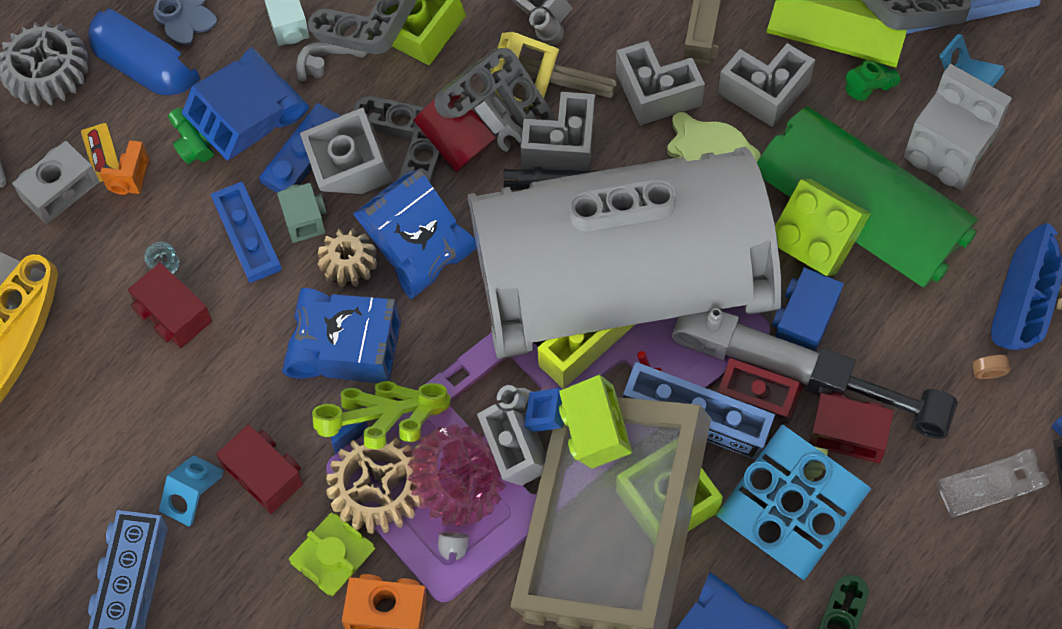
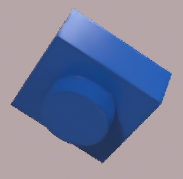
M554 388L529 393L524 423L525 428L532 432L563 428V420L559 412V405L562 404L559 391L562 389Z

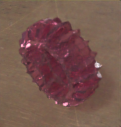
M458 424L450 425L447 428L439 427L432 431V434L429 433L424 436L420 441L421 444L413 449L412 453L415 458L411 459L407 466L415 472L410 474L407 480L416 484L417 488L412 491L411 495H420L422 498L419 508H431L429 518L436 519L441 516L442 525L454 523L455 526L460 527L468 523L474 524L480 521L481 518L491 514L494 510L493 506L502 499L498 492L502 491L506 485L498 479L501 477L489 443H483L484 433L473 435L471 427L460 429ZM443 449L444 457L441 458V468L437 470V460ZM476 481L475 493L471 500L470 494L473 493V483Z

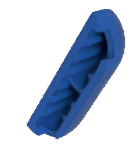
M107 9L103 13L100 10L93 17L88 29V41L92 52L99 59L150 91L161 95H175L187 91L201 79L195 68L189 69L177 59L181 55L178 50L116 11Z
M1049 223L1040 225L1031 231L1020 243L1012 257L991 327L993 342L1002 348L1009 350L1028 349L1041 342L1048 332L1062 283V255L1058 242L1054 237L1058 232Z

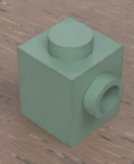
M311 183L292 185L283 191L277 192L292 243L325 234L321 215L327 212L321 194L314 195Z

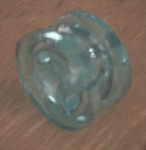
M156 242L150 245L144 254L149 270L157 265L155 261L157 256L160 255L163 258L162 254H166L168 261L166 263L161 261V263L173 274L179 265V260L173 246L166 242Z

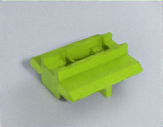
M331 512L313 532L309 531L307 534L308 538L288 560L291 565L300 572H303V575L311 579L322 591L333 597L376 548L373 547V543L362 537L347 522L341 521L340 516Z

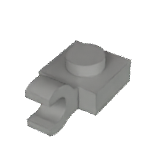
M495 91L474 107L481 121L494 134L498 133L497 142L502 150L507 152L512 145L507 135L515 137L521 143L523 129L510 118L512 115L511 111Z

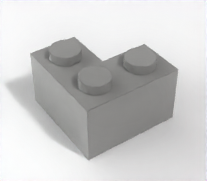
M649 41L617 50L616 74L639 126L675 115L678 112H685L702 106L705 83L692 57L660 67Z
M786 43L769 65L739 49L720 73L718 94L769 126L774 127L810 83L815 59Z
M561 92L558 121L524 119L521 141L522 169L534 170V167H542V170H590L595 94Z

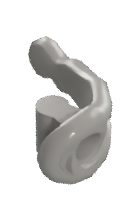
M323 42L308 44L302 49L297 58V79L300 82H305L307 80L306 75H311L316 79L324 77L325 65L321 57L330 54H352L363 58L368 53Z

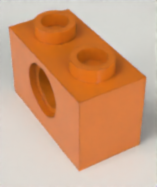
M362 574L360 578L349 577L342 616L344 629H423L427 603L426 588L420 585L418 581L407 578L398 579L396 583L382 581L381 577L372 574ZM383 599H391L396 602L394 608L388 612L376 610L377 604Z

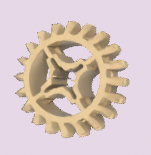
M397 437L389 444H387L386 440V445L381 449H369L365 445L359 446L358 442L352 440L350 443L352 451L348 452L347 450L340 449L339 456L342 461H332L330 466L335 473L327 474L326 476L327 483L331 485L326 492L328 498L333 499L331 503L333 511H341L340 519L343 522L352 520V526L357 531L366 523L367 532L370 534L374 533L376 525H381L382 531L387 533L389 532L388 523L393 521L397 527L401 528L403 526L401 516L404 515L407 518L413 519L415 512L412 506L422 507L423 499L420 494L427 492L426 483L422 482L427 477L426 471L423 468H419L422 464L421 458L418 455L412 456L413 450L409 444L400 449L401 443ZM373 461H387L390 463L380 466L374 464ZM360 467L363 472L361 478L353 483V488L347 490L351 476ZM370 474L374 480H379L380 484L382 482L384 494H382L379 487L374 488V485H371ZM407 477L404 490L393 501L391 491L400 484L399 480ZM367 502H376L381 507L372 508L362 505Z

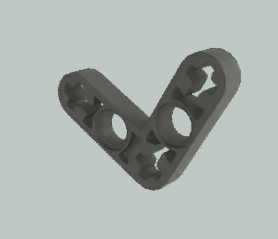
M378 0L369 17L332 9H320L309 18L308 28L320 42L372 54H381L393 45L417 0ZM399 4L396 12L385 15L389 7ZM358 26L352 35L344 36L348 28Z
M861 0L884 25L896 30L961 24L966 21L971 7L969 0Z
M508 48L496 49L486 54L442 88L435 97L437 112L444 118H456L466 114L497 89L522 129L524 119H536L535 115H540L541 120L554 121V115L516 54ZM503 58L506 62L502 66L503 70L491 73L489 69L497 66L500 62L499 59ZM473 74H478L483 80L484 86L480 93L475 92L471 88L470 79ZM516 83L521 84L526 91L525 99L522 102L517 101L513 96V88ZM463 93L466 97L457 100L454 103L455 108L450 109L447 105L450 102V97ZM533 103V106L528 107L529 110H523L524 107H527Z
M365 96L357 100L354 105V111L362 107L366 113L370 109L375 110V113H371L368 117L375 132L411 140L399 178L408 172L421 169L432 185L442 155L413 121L424 107L375 96ZM385 112H386V121L384 122V121H382V117L385 118ZM400 114H405L411 118L409 123L404 126H397L392 120ZM423 149L433 153V157L425 162L415 158V154Z

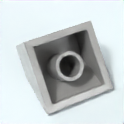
M363 107L300 133L320 191L364 194L393 182L375 130Z

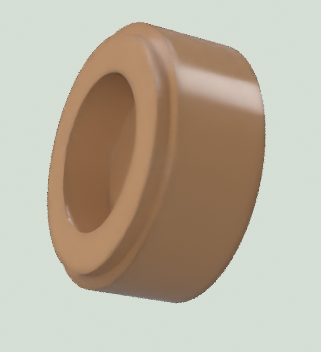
M1006 355L987 356L972 362L974 376L978 379L998 378L1008 374L1011 370L1009 358Z

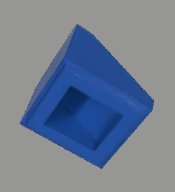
M367 421L344 425L339 429L338 434L331 436L335 454L352 442V440L355 441L364 434V430L369 427Z

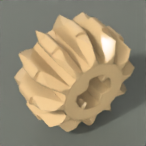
M352 228L348 235H344L338 229L335 239L326 236L324 240L326 246L319 247L318 255L320 260L318 266L320 271L325 273L326 280L329 283L337 280L338 286L343 289L347 282H351L357 288L359 278L369 281L371 277L370 270H376L377 261L374 258L377 255L376 248L373 244H370L366 233L357 236V231Z

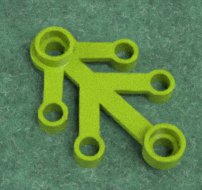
M382 381L376 384L375 395L364 393L357 388H347L341 392V407L352 411L342 413V409L334 404L319 405L312 412L313 427L320 436L331 437L338 434L339 429L344 425L378 419L373 426L364 430V445L369 449H381L386 445V433L401 415L413 412L409 419L399 423V437L406 442H415L421 438V426L430 415H438L450 407L451 398L447 393L446 387L437 383L424 384L417 391L398 386L390 381Z

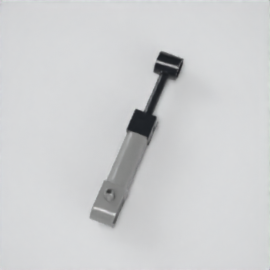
M718 308L708 312L679 316L671 336L675 342L686 348L702 352L723 361L725 356H729L807 385L805 391L818 396L821 393H839L844 395L846 389L913 413L912 427L924 436L936 439H943L948 436L958 401L947 392L927 389L923 391L920 400L881 387L851 375L856 363L855 359L825 348H821L820 353L747 327L738 323L739 317L721 311Z

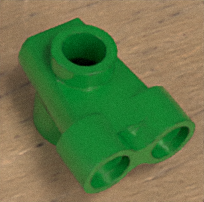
M864 59L862 65L847 73L845 90L852 98L858 101H866L874 89L882 88V90H888L898 86L901 80L900 74L895 69H889L885 64Z
M183 107L172 110L168 118L182 136L173 142V146L181 158L188 165L197 159L202 163L211 159L214 156V152L210 147V142L182 114Z

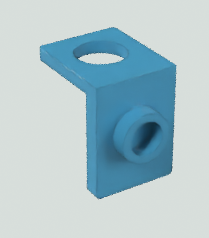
M957 34L940 54L944 70H946L951 64L954 50L958 48L959 58L954 66L992 87L1005 72L1002 65L970 59L963 35Z
M193 455L167 475L159 511L187 526H191L194 522L200 495L223 477L224 470ZM173 494L180 495L185 499L187 503L186 512H180L174 508L171 502Z

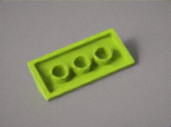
M776 0L766 33L896 67L907 30H896L887 27L861 0Z

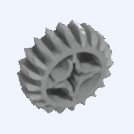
M47 21L43 27H40L38 23L34 22V26L31 29L22 26V33L19 35L11 33L10 39L12 42L2 43L3 52H0V80L14 98H20L25 104L32 100L39 107L42 101L46 100L52 106L55 98L59 97L65 101V94L67 92L76 94L75 85L84 84L83 75L88 74L89 68L87 65L89 56L85 50V45L72 29L66 30V27L61 23L54 27L53 24ZM54 49L63 51L66 54H60L59 51H54ZM20 72L27 73V75L32 76V78L25 77L21 75Z

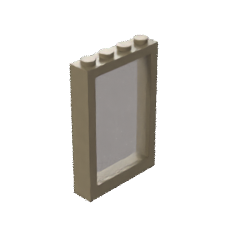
M617 397L633 453L593 469L579 460H575L568 445V440L572 438L569 426H566L563 422V428L552 429L510 606L522 615V621L540 626L545 624V620L557 622L558 627L563 629H580V626L592 627V629H668L711 423V417L701 405Z

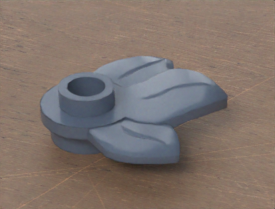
M157 0L153 10L156 21L160 25L165 26L167 37L182 45L192 44L194 33L207 32L218 22L216 16L206 7L202 6L205 0Z

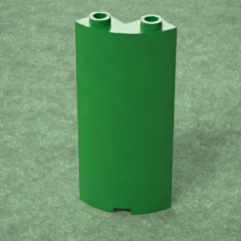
M809 106L800 110L787 122V128L784 133L774 137L757 161L762 178L790 198L801 179H812L870 212L871 215L855 242L923 288L932 281L938 283L950 267L945 262L951 253L961 246L966 248L977 234V231L973 229L979 220L977 217Z

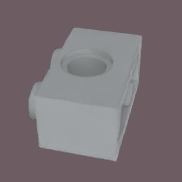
M64 141L58 147L51 149L32 168L23 171L12 184L21 200L47 225L96 186L99 180L92 165L67 141Z

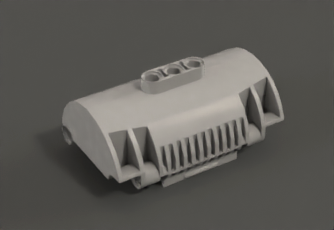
M747 147L735 148L733 152L715 155L713 152L701 155L699 160L687 161L684 157L532 182L530 183V188L512 192L510 187L501 188V192L478 196L475 193L468 194V203L492 322L491 331L497 359L529 354V351H533L532 342L708 312L714 308L725 309L744 305L745 312L748 315L781 308L780 261L772 211L760 169L753 154Z

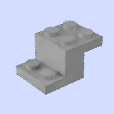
M950 64L942 75L936 94L915 121L903 158L909 160L914 167L924 169L935 175L944 184L954 186L963 191L970 181L976 164L997 136L1012 98Z

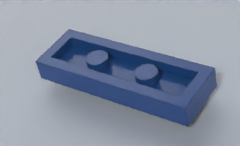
M317 103L259 176L260 183L276 193L285 190L289 186L300 185L312 170L300 133L338 118L341 115Z
M243 182L210 194L249 283L281 271L282 268Z

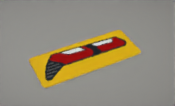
M106 123L81 130L90 164L99 182L103 181L100 176L101 168L119 169V162Z

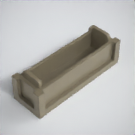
M693 0L683 60L692 57L696 65L709 67L710 58H717L719 46L713 44L721 0Z

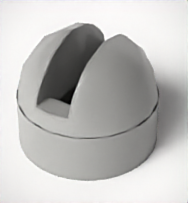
M457 532L439 533L438 550L441 556L448 560L449 554L452 552L455 553V560L461 559L467 552L469 535Z

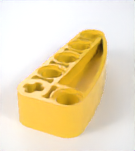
M40 255L26 256L0 285V403L11 390L33 353L53 302L58 271L51 261ZM38 264H44L46 268L44 278L37 282L32 281L30 275L33 267ZM14 292H20L22 295L21 305L17 309L10 310L7 304L9 296Z

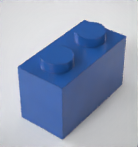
M804 268L799 280L792 278L785 297L790 300L786 309L781 307L775 315L772 327L777 328L775 337L817 352L839 301L844 283Z

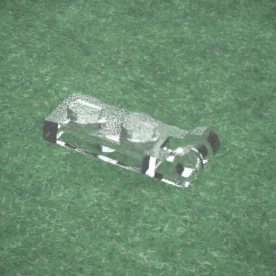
M1030 448L1014 456L939 479L937 487L951 518L1036 491L1048 485L1049 480L1044 471L1040 472L1036 463L1038 461L1036 452L1033 448ZM1023 469L1026 478L1018 481L1014 471Z

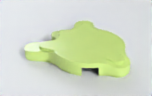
M678 112L672 118V127L677 136L668 144L667 153L670 157H684L687 161L699 160L701 155L713 152L715 155L730 153L735 148L747 147L753 154L756 162L761 157L758 149L750 145L743 134L729 124L716 121L701 122L684 112Z

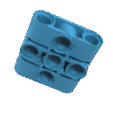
M781 425L755 462L747 468L744 477L719 509L716 516L805 581L835 538L839 536L840 531L870 492L871 488L796 433ZM768 456L778 465H780L785 470L790 472V475L786 476L781 471H779L774 466L765 461L764 458ZM812 462L822 463L826 468L824 478L817 482L808 480L805 477V468L808 464ZM760 470H767L772 474V483L764 490H758L752 484L754 474ZM743 487L766 503V508H762L740 492ZM790 492L801 494L803 497L802 508L796 512L786 511L783 507L785 495ZM823 496L844 511L846 515L842 517L818 498ZM822 514L831 516L835 521L833 531L827 535H820L813 528L815 518ZM769 522H775L781 528L780 538L773 543L764 542L760 535L762 526ZM797 527L823 545L822 548L818 549L795 532Z

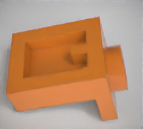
M129 140L126 153H122L120 156L119 169L101 168L100 176L108 190L119 195L141 193L150 161L143 142Z

